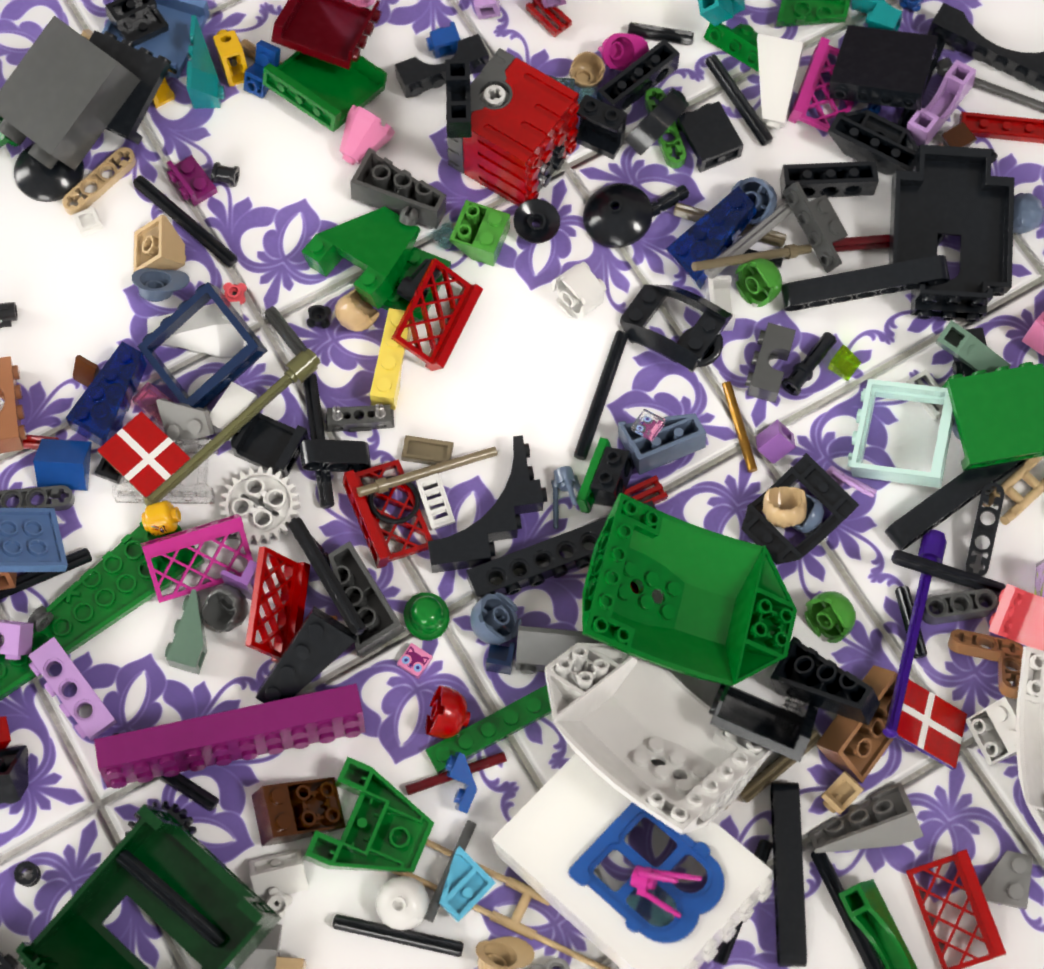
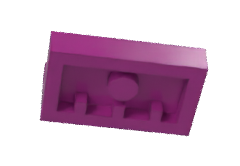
M192 155L175 165L171 160L166 162L169 170L166 172L168 178L173 184L177 183L180 188L178 190L185 201L189 199L193 206L218 193L215 185Z

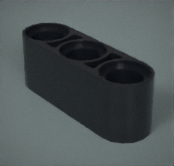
M308 439L300 443L301 463L304 470L330 472L354 470V472L371 468L369 444L365 441Z

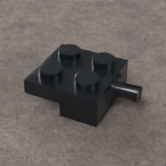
M115 0L105 5L106 15L122 39L133 43L135 46L169 30V25L157 9L155 0Z

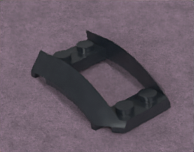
M645 284L621 316L620 324L628 334L630 343L645 346L675 363H680L693 373L733 315L709 300L685 289L672 285ZM667 297L677 299L703 312L681 345L657 332L645 328Z
M807 453L770 488L794 487L800 481L832 514L796 547L762 515L763 497L766 492L747 506L746 516L743 520L742 530L757 545L766 546L776 565L802 559L859 506Z

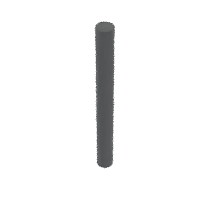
M975 77L974 87L1044 112V102Z
M467 820L428 906L424 916L426 921L433 923L441 906L439 900L455 850L459 846L464 851L466 850L477 824L470 820Z

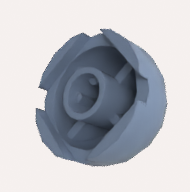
M757 177L740 180L731 189L729 195L731 213L740 222L757 224L775 212L777 194L766 180Z
M498 592L495 594L489 593L482 597L474 605L470 615V624L474 634L481 641L495 645L505 643L518 635V626L522 625L521 618L518 619L516 614L518 610L516 604L508 596Z

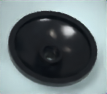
M31 144L22 151L15 162L14 178L18 188L27 197L40 202H53L63 199L70 190L82 181L84 176L83 160L76 170H73L59 160L51 170L28 153L33 146Z
M614 183L600 188L588 199L583 211V223L588 235L598 244L611 248L626 247L640 240L649 230L653 218V210L648 196L638 187L626 183ZM614 206H619L616 210L612 209Z

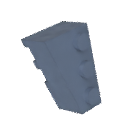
M695 413L667 416L663 420H657L663 426L653 440L643 436L646 428L640 424L650 425L653 421L645 423L644 419H641V422L626 424V421L618 422V438L625 450L630 451L633 464L639 475L706 448V431ZM643 427L644 432L641 434L637 433L636 429Z

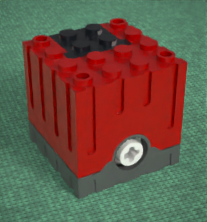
M499 48L480 74L470 84L472 137L447 138L448 165L519 207L525 201L537 199L541 188H546L550 183L554 171L561 169L567 154L574 152L577 146L575 138L578 134L576 125L579 117H577L576 113L580 107L577 101L579 93Z

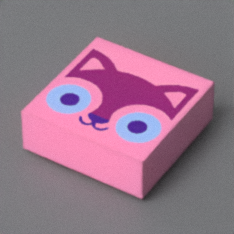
M411 643L397 662V666L419 679L433 659V656Z

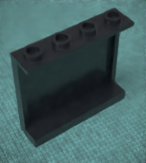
M848 25L830 79L829 98L921 111L922 96L932 61L936 59L938 36Z
M94 30L89 41L140 79L138 85L105 129L139 145L143 138L136 132L167 72L176 74L177 71L170 66L171 61L161 55L158 58L153 57V53L143 47H140L138 50L133 43L122 39L120 42L115 35L108 31H105L103 34Z
M721 684L709 710V714L713 715L710 724L797 762H801L811 739L819 708L809 704L804 716H801L736 687Z

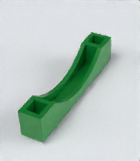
M873 879L860 882L838 894L849 918L868 938L885 969H918Z

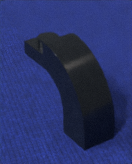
M672 87L654 109L624 139L640 156L689 106L684 94Z

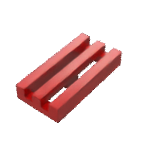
M532 0L531 4L529 2L526 4V10L554 37H557L572 25V20L557 6L549 7L548 9L544 8L542 0ZM536 7H538V8L545 14V16H546L550 21H552V22L558 27V29H556V28L536 9Z
M657 475L627 488L624 493L630 496L654 485V487L632 498L639 501L658 492L659 495L642 502L653 501L654 505L668 498L662 484L658 481Z

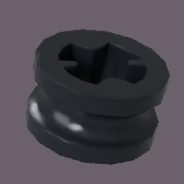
M25 861L18 864L15 868L14 878L20 885L32 887L40 881L41 870L36 864ZM24 869H33V872L30 873L33 875L30 880L22 879L21 876H24L22 873Z

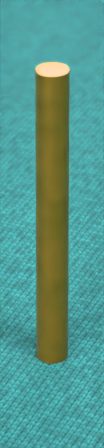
M730 381L722 383L723 391L749 473H752L758 469Z

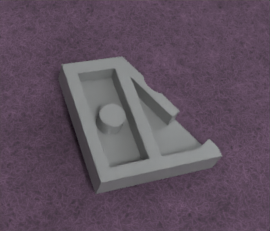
M166 398L156 400L165 434L175 444L215 434L209 410L199 407L193 408L184 403L171 402Z
M1007 850L981 886L986 901L1023 910L1027 909L1034 856Z

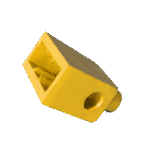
M220 30L213 37L228 85L232 87L244 83L245 70L248 69L243 48L234 30ZM231 58L237 60V64L231 67L229 62Z

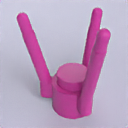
M636 865L631 876L630 885L637 888L636 895L647 898L665 911L680 918V912L649 893L648 890H654L658 881L677 884L678 879L702 881V877Z

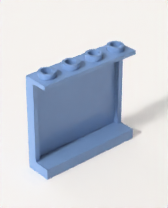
M155 0L157 9L169 25V30L135 46V48L139 50L140 47H143L152 52L153 57L158 58L161 55L170 60V66L177 73L174 74L168 71L165 77L171 76L179 79L189 58L188 48L193 46L190 42L191 15H196L201 31L210 16L208 3L205 0ZM108 20L102 33L104 34L105 31H108L121 42L122 37L111 21Z

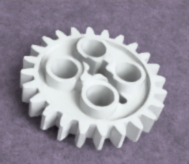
M259 466L257 473H254L251 467L249 468L248 475L240 471L241 478L239 480L231 477L233 486L225 484V489L228 493L220 494L222 500H224V502L219 503L220 509L223 510L220 512L221 519L239 514L249 545L253 539H256L258 546H260L262 539H266V542L271 544V537L273 536L279 541L280 532L286 535L289 534L287 526H289L291 518L299 517L296 510L301 508L300 502H297L300 497L295 492V484H290L288 476L282 479L281 471L273 475L272 467L266 473L263 472L262 466ZM254 487L262 488L258 493L250 492ZM245 495L249 498V500L247 498H241V496ZM275 498L283 499L278 505L271 504ZM248 507L245 513H237L239 508ZM262 518L270 519L265 525L258 524ZM238 532V533H237V539H238L239 541H241V537H240V534H239V532Z

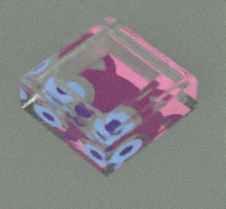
M644 408L632 424L631 431L653 442L665 425V419Z

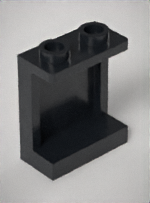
M585 94L576 113L580 117V125L577 129L578 134L575 138L576 142L614 160L624 143L627 112Z
M719 101L712 104L707 103L700 109L684 112L678 117V131L683 132L696 155V167L700 173L741 157L744 144Z
M259 412L241 428L239 433L234 434L231 440V448L234 456L258 467L262 466V469L265 470L272 467L274 474L281 471L282 478H285L289 475L301 454L300 443L308 440L309 436L307 429L298 425L295 429Z

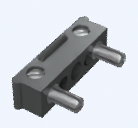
M380 403V405L337 406V408L334 406L333 408H327V432L371 431L372 429L394 428V410L391 409L390 404L383 405Z

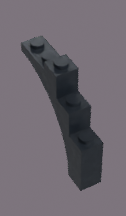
M523 435L513 436L511 473L505 489L494 506L481 519L465 530L446 538L428 541L432 573L473 568L491 561V557L496 556L494 541L517 538L518 529H522L520 514L543 511V503L547 502L546 487L541 488L540 479L534 480L533 467L527 465L526 458H530L529 443L524 444Z

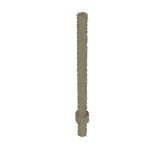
M790 244L780 249L692 262L691 268L695 272L744 264L758 258L771 260L784 257L792 259L797 258L798 255L811 253L812 246L810 244L799 246Z
M494 446L388 479L385 477L374 480V483L358 487L357 494L359 497H363L376 492L378 494L385 493L392 487L498 455L497 449Z

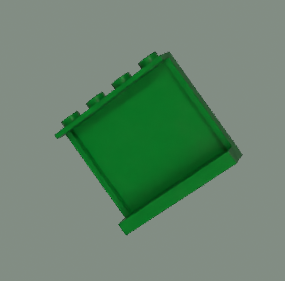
M297 51L278 67L271 63L266 65L263 71L262 84L332 132H335L346 122L352 105L364 108L385 90L387 73L361 55L357 62L353 61L348 70Z
M1026 362L1010 369V366H1003L995 369L994 372L988 373L986 370H979L972 373L971 376L963 377V374H956L950 376L942 386L948 389L965 456L961 461L963 471L1044 456L1043 363L1034 365L1033 362Z

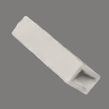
M758 34L757 46L762 122L766 124L767 128L779 130L780 127L785 128L802 56L803 42Z

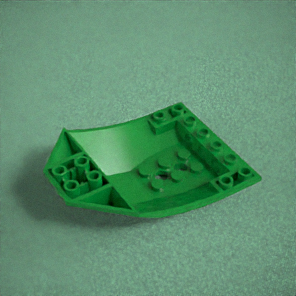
M623 493L618 495L594 546L582 592V634L652 664L701 680L733 686L787 657L797 609L765 545L760 546L687 523ZM631 581L637 584L638 594L632 591L630 587ZM654 590L662 594L663 600L661 604L656 603L652 598Z

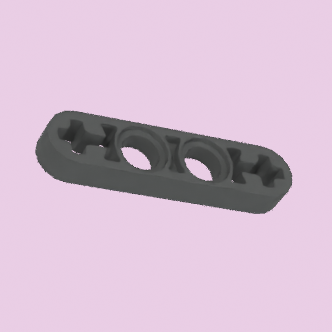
M64 485L0 491L2 508H9L6 503L11 497L19 498V504L13 508H55V511H62L71 508L75 502L72 490ZM62 493H65L67 496L64 498V502H60L57 499L61 498ZM49 494H51V496L53 497V499H51L52 504H50ZM35 495H43L44 501L42 504L36 506L31 503Z

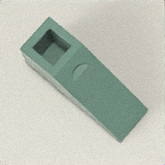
M952 320L935 343L975 371L986 370L988 373L994 372L999 367L1011 366L983 342Z
M192 589L190 596H186L183 601L182 610L184 612L181 619H177L173 631L175 636L173 642H169L166 647L165 657H167L166 660L171 667L199 675L207 654V644L203 618L200 614V597L197 591Z

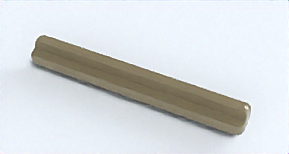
M816 730L812 731L811 739L804 755L815 747L821 738ZM780 755L748 782L739 794V797L745 803L750 802L797 761Z

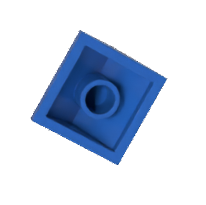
M41 439L33 460L37 487L64 485L71 490L88 491L92 442Z

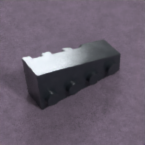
M314 606L258 689L255 698L262 703L294 697L356 641L357 635H352L348 627Z

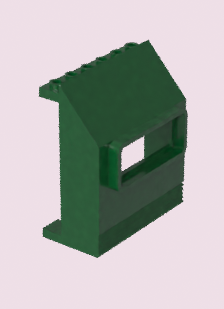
M143 804L136 812L142 817L33 942H22L15 951L20 955L17 960L26 969H149L103 924L123 899L129 896L202 966V969H239L267 934L277 925L281 917L169 812ZM125 849L129 850L226 935L225 941L218 948L211 945L117 863L116 859Z

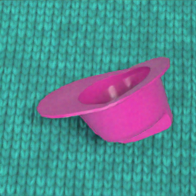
M615 33L604 40L602 46L598 47V51L601 52V57L609 68L624 70L647 53L649 46L642 36Z

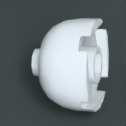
M408 876L392 878L383 884L376 899L377 914L382 922L391 929L400 931L410 930L424 921V916L430 904L426 888L420 881Z

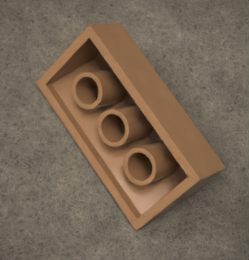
M875 665L872 666L862 680L874 689L880 702L869 725L837 715L816 743V746L830 762L849 773L860 783H863L894 739L884 736L882 730L886 727L898 674Z

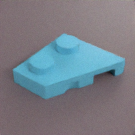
M460 846L455 850L439 900V904L457 923L496 884Z

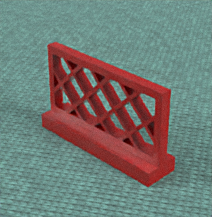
M436 258L432 259L391 339L425 362V367L430 371L443 369L483 288L477 284L471 285ZM435 268L442 272L444 281L435 283L433 275ZM452 282H456L463 287L458 296L453 295ZM445 284L448 298L439 299L436 286ZM430 287L434 301L425 303L423 291L425 288ZM449 301L451 308L449 315H443L440 302ZM435 304L438 318L429 319L427 305ZM420 307L424 321L415 323L413 311L415 308ZM439 320L441 332L439 335L434 336L430 322ZM425 324L428 338L419 339L416 325ZM410 327L413 341L408 342L401 337L404 328ZM429 340L431 351L428 356L422 352L420 342Z
M399 459L358 472L350 470L344 472L342 484L377 569L387 566L388 562L428 550V541H433L420 509L415 515L416 521L414 525L407 522L399 524L411 530L407 539L393 534L398 524H394L391 532L381 529L379 525L380 519L376 518L369 507L368 496L359 497L357 494V488L364 486L361 478L367 476L373 479L383 478L385 471L393 468L396 469L398 475L404 474ZM405 484L393 487L389 496L382 493L378 494L377 492L373 495L386 501L382 510L377 509V511L390 519H400L405 510L411 512L415 505L414 494ZM396 489L406 493L407 499L405 503L392 498ZM389 503L402 508L398 518L385 513ZM413 532L423 535L426 543L417 545L410 542ZM390 539L404 544L402 550L391 554L388 547Z
M265 546L259 547L245 646L272 657L271 661L275 663L303 623L310 564L306 562L297 563ZM267 557H269L272 564L271 569H268L266 564ZM273 573L276 574L279 582L276 586L271 576ZM264 581L266 582L267 587L269 589V592H267L266 594L263 589ZM270 597H272L273 602L275 604V608L273 610L271 609L270 604L268 602V599ZM261 605L266 615L263 618H261V615L259 613ZM267 621L272 630L269 635L264 625ZM257 630L262 638V641L259 643L255 642Z
M967 849L906 871L942 969H965L1007 955ZM954 861L957 874L953 881L938 875L944 864ZM938 867L936 873L929 870ZM924 871L934 876L928 890L916 884L914 874ZM959 877L963 886L956 883ZM937 878L951 884L945 899L931 892ZM954 886L966 892L967 899L963 907L948 900ZM919 890L926 893L923 900ZM929 895L943 901L937 916L926 911L925 903ZM968 903H970L973 912L966 909ZM946 904L961 910L955 925L940 918ZM964 912L974 916L977 921L973 933L958 927ZM929 916L935 918L933 926L931 924ZM938 921L953 927L947 942L935 935L934 930ZM956 929L971 936L965 951L950 944ZM978 929H980L983 938L976 935ZM974 938L985 943L988 955L978 958L968 953ZM938 942L945 945L943 952L941 951ZM948 947L963 953L959 964L947 967L944 955ZM966 955L973 958L972 960L964 962Z

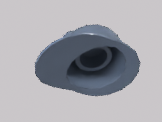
M143 268L132 274V282L138 287L140 297L151 302H160L170 298L174 291L183 289L190 282L189 276L179 270Z

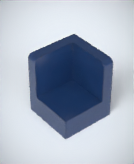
M510 642L509 647L490 644L488 658H486V671L511 675L515 643Z

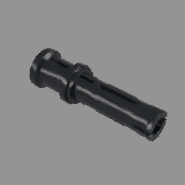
M824 332L801 363L795 364L793 372L789 377L782 380L781 385L788 393L794 396L799 395L801 387L805 382L812 379L814 369L837 342L833 334Z

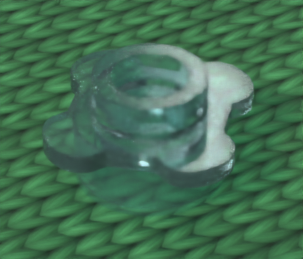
M445 223L438 232L433 233V240L438 241V244L444 249H450L454 246L449 241L453 231L451 225Z

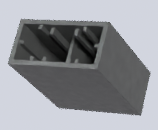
M54 15L0 89V116L3 118L0 123V132L18 145H21L26 137L35 142L28 153L52 170L59 160L73 170H76L138 85L140 79Z

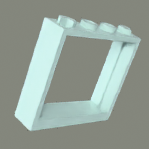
M868 379L867 387L861 391L863 406L862 409H858L856 423H859L858 431H853L852 435L854 450L853 453L848 454L847 467L851 468L852 476L941 488L954 421L948 389ZM876 397L943 405L931 472L863 463Z

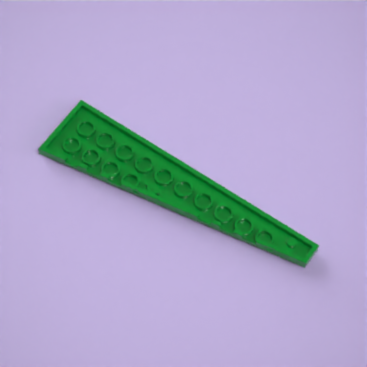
M141 521L139 527L130 535L127 534L116 548L111 552L108 551L94 568H90L77 582H74L46 608L47 612L53 613L54 617L52 622L43 631L37 632L34 625L32 652L54 637L67 655H69L156 596L141 543L183 531L178 525L175 532L154 536L150 532H146ZM188 548L180 549L175 559L188 565L194 552ZM174 552L167 553V555L172 557ZM198 554L191 567L196 569L205 563L203 557ZM160 555L151 558L155 569L164 572L170 559ZM173 561L167 575L180 580L186 568ZM155 572L157 580L159 581L161 575ZM164 578L160 585L161 592L175 582ZM0 654V701L36 677L28 665L32 662L28 655H21L20 660L5 659V654Z

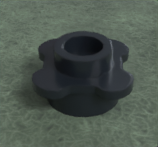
M315 305L308 308L309 319L306 321L308 327L321 326L325 329L330 326L329 315L331 314V309L328 306Z

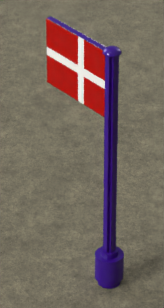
M938 530L926 531L921 539L918 556L942 564L947 544L945 534ZM921 573L886 727L882 730V733L887 738L896 737L953 770L957 766L967 713L909 680L932 578L930 575Z

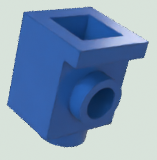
M454 21L450 22L449 27H440L430 31V37L425 38L428 51H433L435 59L455 54L458 45L457 41L461 40Z

